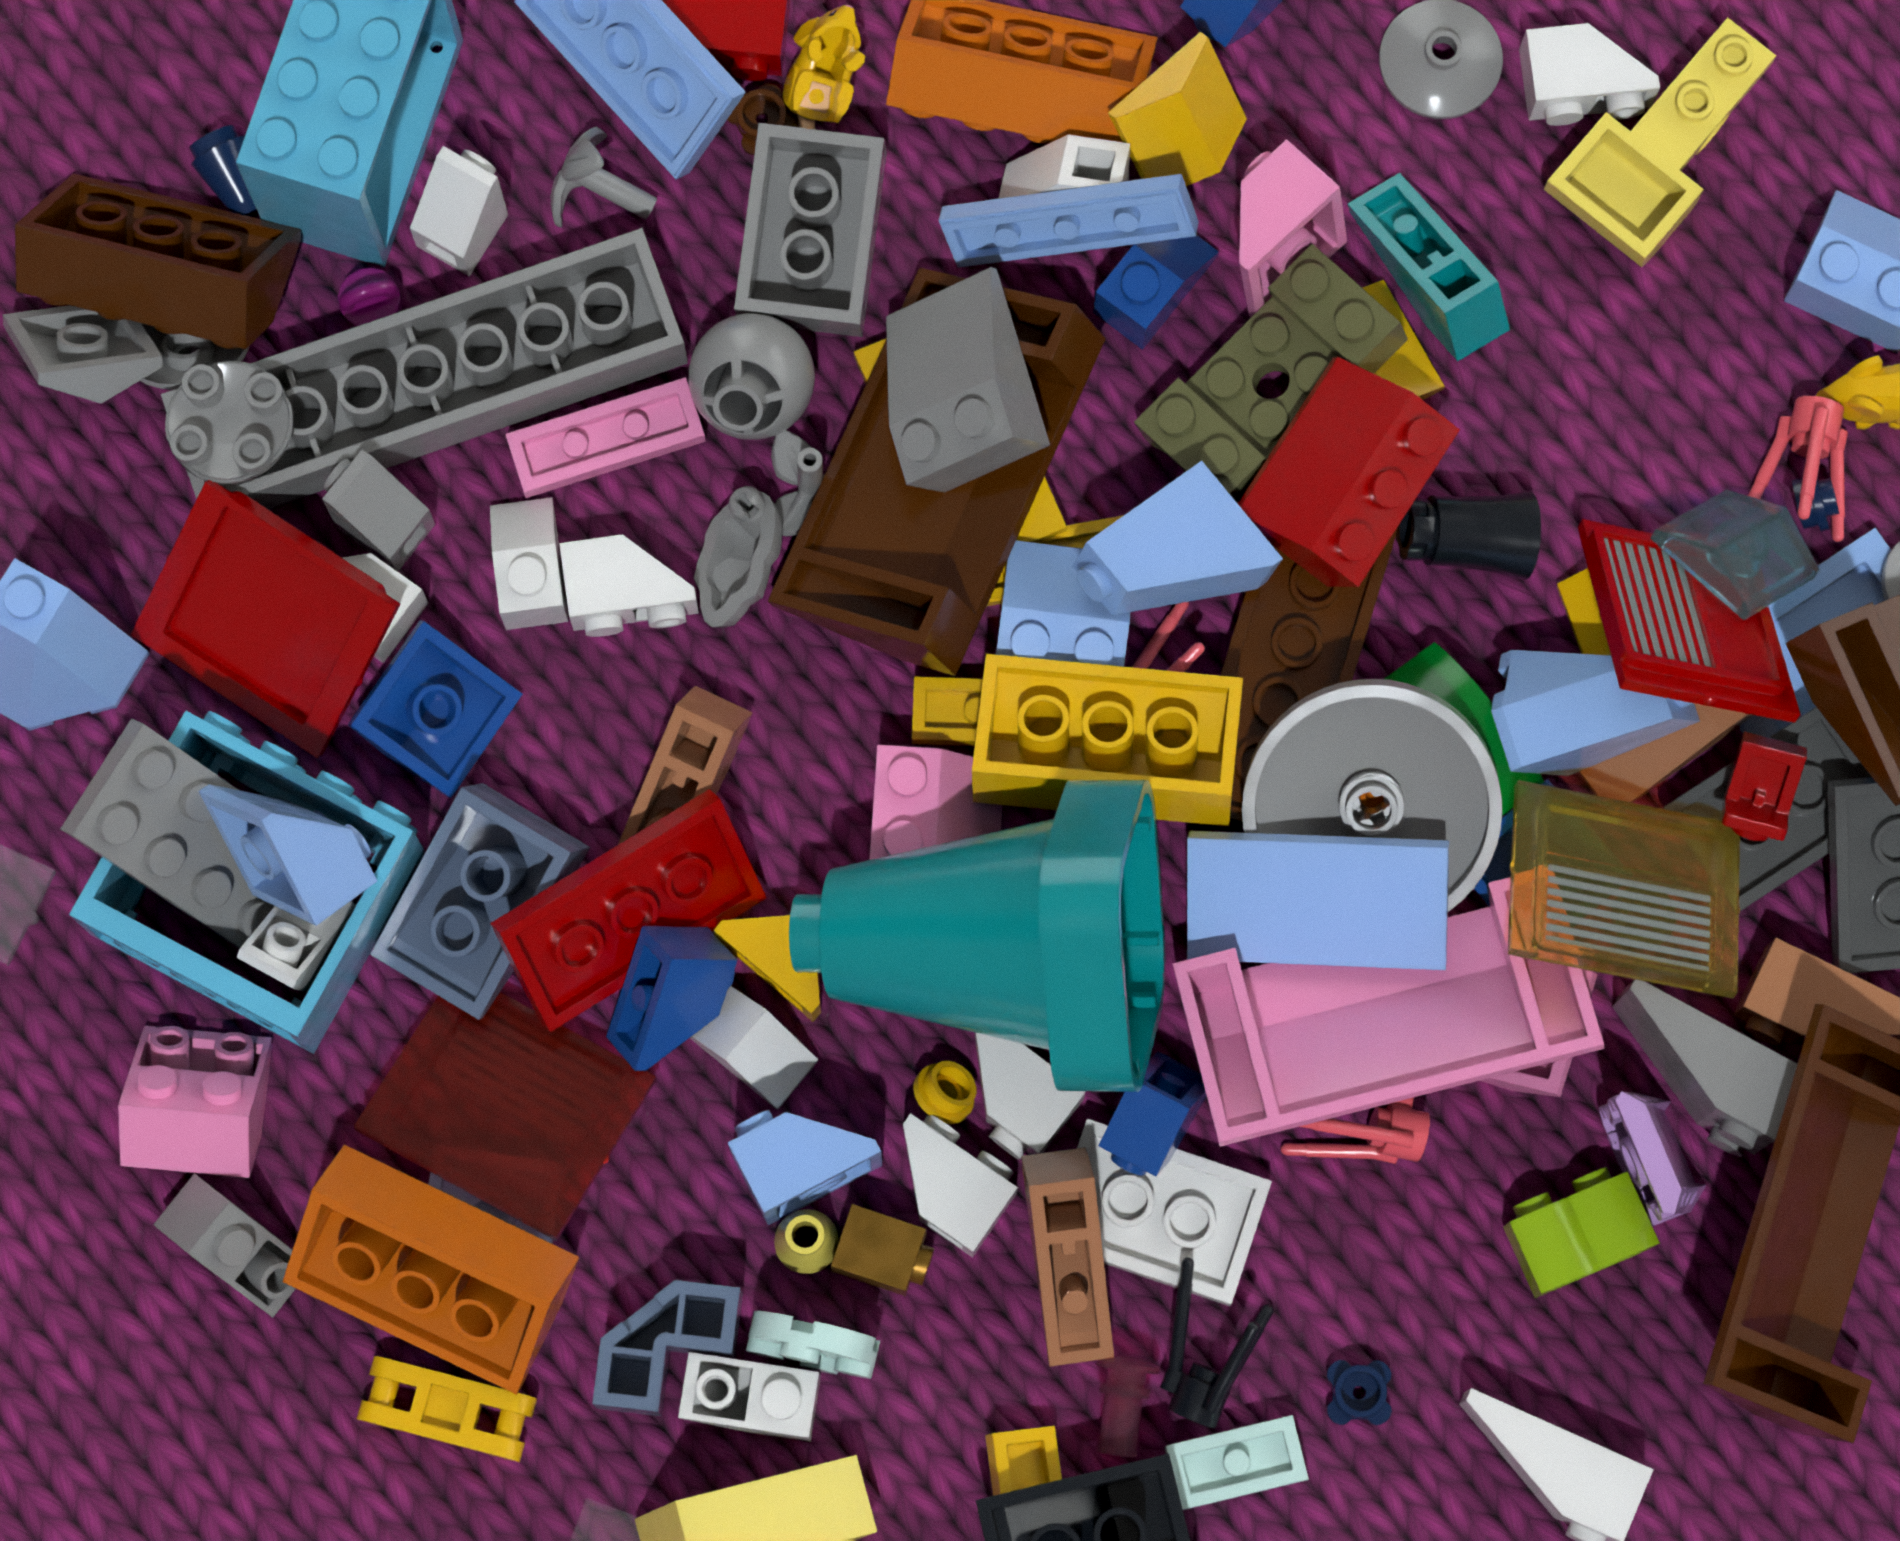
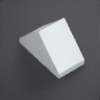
M732 986L727 990L719 1016L690 1037L692 1041L777 1110L818 1062V1058L769 1011Z

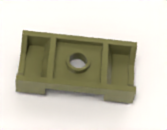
M1313 244L1268 287L1272 297L1186 383L1178 377L1134 421L1143 438L1153 447L1163 451L1185 472L1200 461H1203L1237 504L1333 357H1340L1371 373H1375L1408 340L1400 321ZM1279 371L1290 377L1289 386L1281 396L1267 399L1257 394L1258 383L1266 374Z

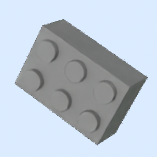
M766 123L758 124L734 305L736 315L745 313L764 314L783 321L793 329L863 337L887 156L884 138Z

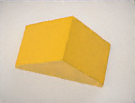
M790 915L722 920L714 929V934L724 946L808 1019L814 1022L821 1014L819 974L797 973L793 968L789 948Z

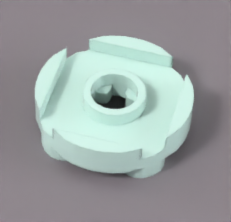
M754 1311L748 1336L747 1352L784 1360V1357L800 1361L799 1366L835 1375L840 1372L866 1379L872 1378L880 1341L876 1340V1338L814 1321L813 1324L793 1320L794 1316Z

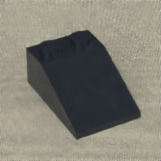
M1169 1453L975 1500L985 1541H1190Z

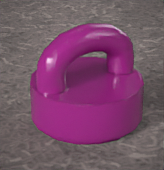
M359 269L348 275L341 284L338 293L339 309L347 324L352 328L398 313L402 309V297L396 282L390 275L379 269Z

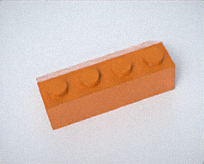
M911 0L896 41L886 105L901 108L906 114L918 118L939 116L962 121L967 127L979 131L1001 129L1023 134L1028 140L1041 144H1049L1068 134L1122 142L1108 112L1149 77L1158 37L985 0Z
M344 1145L312 1188L282 1282L517 1395L563 1303L579 1256Z

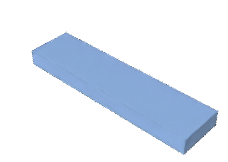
M1182 174L942 206L939 223L958 268L1196 236L1199 223Z

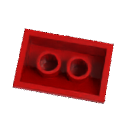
M1333 357L1238 502V505L1273 546L1325 586L1359 587L1460 429L1415 393L1340 357Z

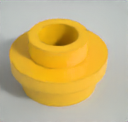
M941 1061L930 1064L920 1071L914 1080L913 1091L916 1101L928 1116L933 1115L946 1124H956L963 1121L971 1113L974 1107L977 1087L972 1075L963 1066L952 1061Z

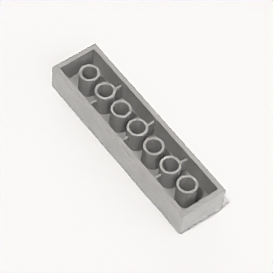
M643 229L617 236L250 363L273 374L279 379L286 391L293 411L291 438L282 456L266 472L248 481L219 485L230 492L240 491L265 508L271 509L323 491L324 484L333 469L344 459L352 462L361 449L370 454L386 469L688 364L684 341ZM177 389L161 394L166 412L171 398ZM187 471L197 499L206 480L200 479Z

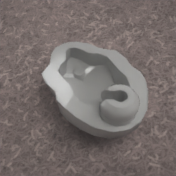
M743 486L735 490L729 499V504L713 518L706 531L704 546L697 562L694 580L700 591V608L704 621L713 628L724 629L734 626L751 605L763 598L769 580L771 565L780 555L782 546L780 513L770 496L752 486Z

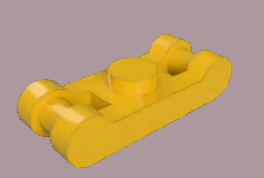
M379 1356L373 1357L369 1375L375 1378L368 1401L361 1400L357 1420L520 1462L525 1443L520 1442L519 1439L525 1417L532 1418L537 1398L521 1393L516 1395L506 1389ZM400 1384L416 1387L410 1412L393 1408ZM482 1405L500 1409L494 1434L476 1430Z

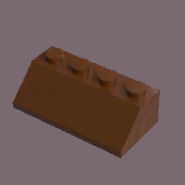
M73 173L15 224L16 292L39 297L43 302L50 305H71L95 311L106 319H127L151 325L158 331L166 334L183 333L211 340L213 344L221 348L247 349L274 321L301 241V229Z

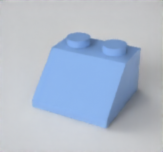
M1836 190L1785 296L1784 302L1897 354L1900 351V219Z
M1016 540L1007 559L995 655L1124 667L1131 612L1112 615L1102 602L1092 600L1084 592L1077 579V572L1072 567L1083 548Z
M210 784L198 791L253 896L317 926L377 882L367 861V858L371 855L370 848L361 833L352 825H341L328 819L318 810L312 812L284 799Z
M769 1110L754 1115L734 1128L737 1138L728 1142L732 1157L767 1225L883 1166L882 1153L875 1139L788 1112L775 1118L772 1117Z

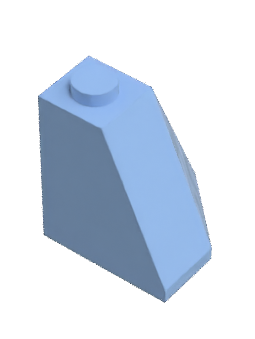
M1200 461L1087 541L1072 567L1077 572V579L1084 592L1092 600L1102 602L1112 615L1256 590L1269 580L1283 558L1203 461Z
M14 558L0 580V714L30 731L55 724L54 721L87 712L95 714L117 708L150 653L72 590Z
M1510 650L1501 654L1498 671L1504 678L1507 677L1505 690L1494 694L1491 712L1511 772L1569 776L1700 722L1694 703L1620 689L1611 655Z

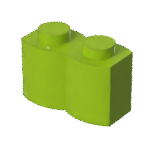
M1604 1167L1572 1181L1571 1183L1576 1193L1553 1203L1549 1193L1546 1192L1512 1207L1517 1219L1508 1222L1503 1228L1534 1298L1660 1244L1628 1171L1611 1177L1608 1168Z

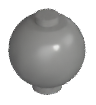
M745 313L731 316L718 322L702 336L690 360L688 381L694 404L710 425L734 438L760 440L782 433L802 416L813 394L815 370L813 359L806 343L793 328L772 316Z

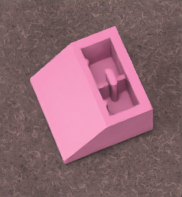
M144 1026L118 1104L120 1166L250 1178L262 1135L272 1052V1037L251 1036L241 1032L219 1033L187 1030L177 1026Z

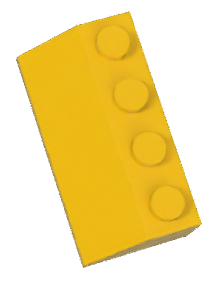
M986 654L972 764L973 802L1057 810L1068 780H1148L1153 791L1156 820L1229 827L1243 678Z

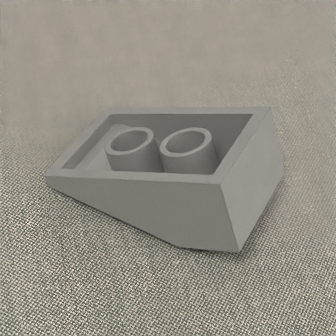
M992 267L985 269L886 316L889 428L906 485L945 493L1050 446L997 269Z
M1635 977L1618 995L1612 1007L1696 1124L1710 1131L1707 1137L1708 1141L1718 1148L1742 1157L1745 1150L1755 1155L1774 1142L1797 1063Z

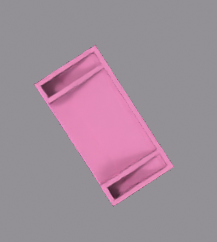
M1544 868L1489 882L1490 907L1448 917L1446 970L1267 963L1241 970L1236 948L1172 963L1220 1147L1604 1049L1603 1038L1576 948L1546 942V935L1573 940L1570 934L1546 930V923L1569 927L1568 922L1546 918L1547 911L1566 915L1564 909L1547 906V899L1562 902L1560 896L1547 894L1548 887L1558 889L1557 884L1548 882V876L1554 877L1553 871Z

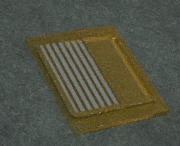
M1518 780L1514 786L1512 855L1509 866L1511 878L1507 954L1734 998L1738 993L1740 836L1733 832L1730 827L1724 826L1721 820Z

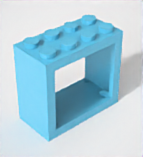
M293 0L236 160L238 169L262 220L301 229L300 242L385 268L463 44V37L452 0ZM436 45L443 47L439 53L432 52V48Z
M185 711L168 740L217 775L220 772L261 795L288 800L312 812L318 810L332 821L344 826L350 824L355 827L366 840L371 853L374 854L370 863L378 867L374 873L377 882L364 891L303 1002L294 997L292 1002L289 1003L136 921L135 919L138 914L134 912V909L147 887L102 857L69 915L95 938L314 1054L426 853L416 836L418 830L409 824L412 820L409 816L384 802L377 801L373 809L362 804L361 799L353 795L355 789L325 771H320L316 779L307 775L306 771L296 764L298 758L281 747L268 741H264L260 749L250 745L251 742L240 735L242 729L226 718L208 711L204 719H201Z

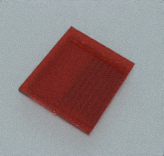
M501 992L480 1020L438 996L408 1043L402 1047L401 1054L355 1123L354 1129L557 1241L600 1170L610 1160V1154L655 1084L656 1076L647 1071H635L625 1059L562 1025L549 1032L539 1021L533 1009Z

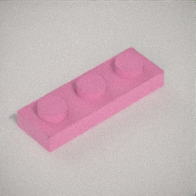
M686 377L505 434L525 498L706 442Z

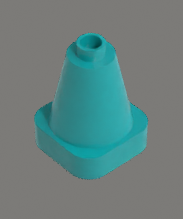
M1068 780L1054 819L830 869L824 881L822 894H797L793 899L789 921V948L795 972L821 973L825 991L831 999L1047 1049L1050 1052L1053 1081L1058 1091L1139 1092L1144 1082L1162 1013L1166 964L1156 813L1150 782L1148 780Z

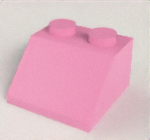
M1287 139L1272 153L1266 151L1257 156L1248 166L1244 179L1241 180L1239 265L1250 317L1272 297L1268 287L1311 244L1330 258L1347 242L1340 186Z
M877 745L870 860L1001 830L1002 805L973 802L972 756L938 748Z

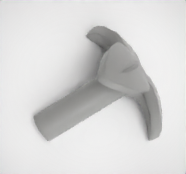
M598 127L589 129L574 142L566 155L562 169L555 177L550 199L552 217L557 227L563 228L562 213L567 196L573 188L583 186L645 220L650 215L657 201V197L602 169L604 162L595 146L607 138V134Z
M785 430L774 437L771 451L773 469L779 479L798 486V491L778 498L775 506L781 516L782 536H797L825 474L823 475L821 453L796 434Z

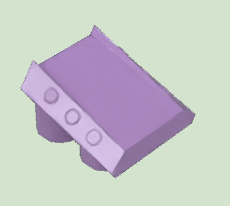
M1623 1091L1619 1095L1609 1098L1607 1104L1599 1107L1602 1124L1621 1172L1628 1171L1652 1227L1690 1213L1706 1185L1695 1182L1665 1113L1671 1101L1641 1093Z

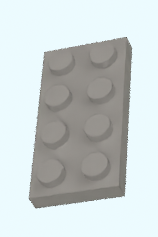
M131 718L60 830L240 949L274 908V905L252 895L198 792L208 784L238 789L145 724Z

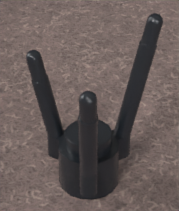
M1185 1257L1181 1262L1180 1278L1177 1287L1168 1368L1160 1388L1173 1393L1167 1407L1170 1411L1204 1426L1216 1428L1230 1394V1389L1263 1334L1264 1328L1274 1313V1308L1271 1304L1262 1306L1254 1322L1249 1323L1221 1372L1197 1362L1192 1363L1189 1372L1182 1371L1194 1271L1193 1259Z

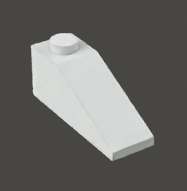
M1471 1388L1464 1392L1459 1405L1555 1519L1569 1524L1565 1533L1566 1536L1575 1541L1625 1540L1654 1469Z

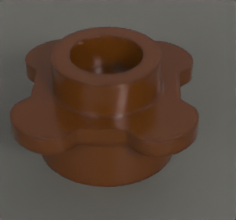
M764 84L759 89L746 93L727 119L730 124L737 126L743 137L741 141L742 149L750 155L755 154L758 132L757 116L765 115L768 118L766 124L798 127L797 118L786 112L785 104L782 100V91L773 84Z

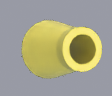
M811 1209L798 1210L786 1216L779 1224L774 1238L775 1250L780 1261L788 1269L801 1274H813L825 1269L833 1261L839 1244V1235L834 1223L825 1214ZM805 1226L810 1230H816L818 1233L817 1241L807 1248L799 1247L793 1241L796 1238L795 1232Z

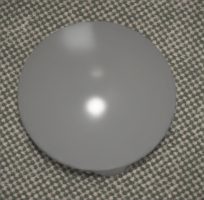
M224 361L211 365L197 364L189 368L182 377L181 385L171 398L165 420L167 441L177 461L194 476L206 481L210 479L218 484L240 483L251 480L266 472L284 453L293 429L292 406L279 379L256 365L241 361Z

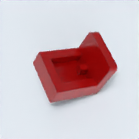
M1744 731L1724 793L1721 823L1726 827H1730L1737 835L1749 840L1765 841L1771 838L1784 841L1788 830L1789 812L1807 759V748Z

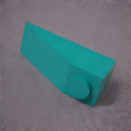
M1401 173L1396 174L1347 203L1349 212L1423 323L1457 362L1510 330L1497 279Z

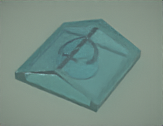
M1727 489L1655 529L1650 538L1743 620L1811 581L1819 571L1786 507Z

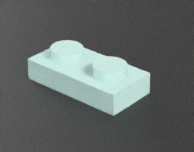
M1293 1415L1164 1447L1166 1454L1169 1453L1183 1510L1309 1480Z

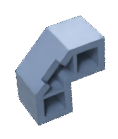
M674 1280L651 1301L601 1337L592 1404L597 1409L662 1416L670 1351L680 1353L692 1352L735 1359L743 1298L741 1288Z

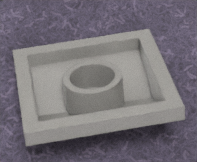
M71 305L3 314V326L38 385L102 404L163 367L162 354L142 323L127 319H106L95 311Z

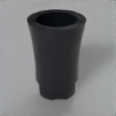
M1530 491L1498 496L1455 497L1430 495L1427 499L1416 498L1396 529L1399 556L1407 561H1423L1426 565L1452 566L1488 571L1527 580L1535 569L1541 542V514L1538 500L1534 493Z

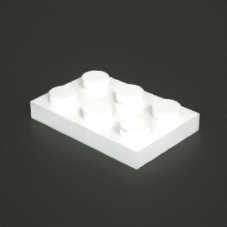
M1087 1119L1077 1148L1086 1147L1095 1178L1104 1264L1177 1288L1181 1262L1185 1257H1190L1194 1261L1192 1294L1231 1306L1272 1181L1176 1149L1169 1163L1156 1177L1148 1172L1146 1175L1130 1173L1117 1166L1111 1160L1112 1153L1098 1146L1108 1125Z

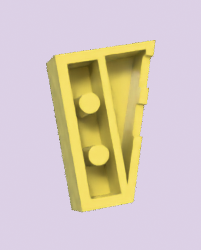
M857 1455L676 1500L635 1518L640 1541H856L877 1532Z

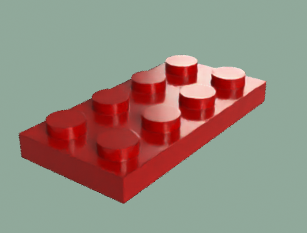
M708 789L490 924L539 1021L549 1032H552L622 988L642 926L708 927L713 932L722 920L734 919L767 897L721 799Z

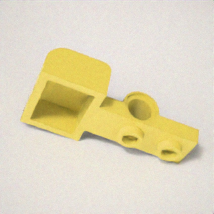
M1727 17L1631 131L1605 112L1547 180L1544 190L1636 264L1643 267L1692 211L1704 190L1681 171L1694 155H1698L1716 135L1734 108L1772 65L1776 55Z

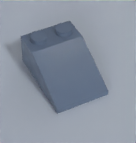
M483 783L461 787L370 955L480 1020L484 1017L514 972L490 923L578 870L590 847Z

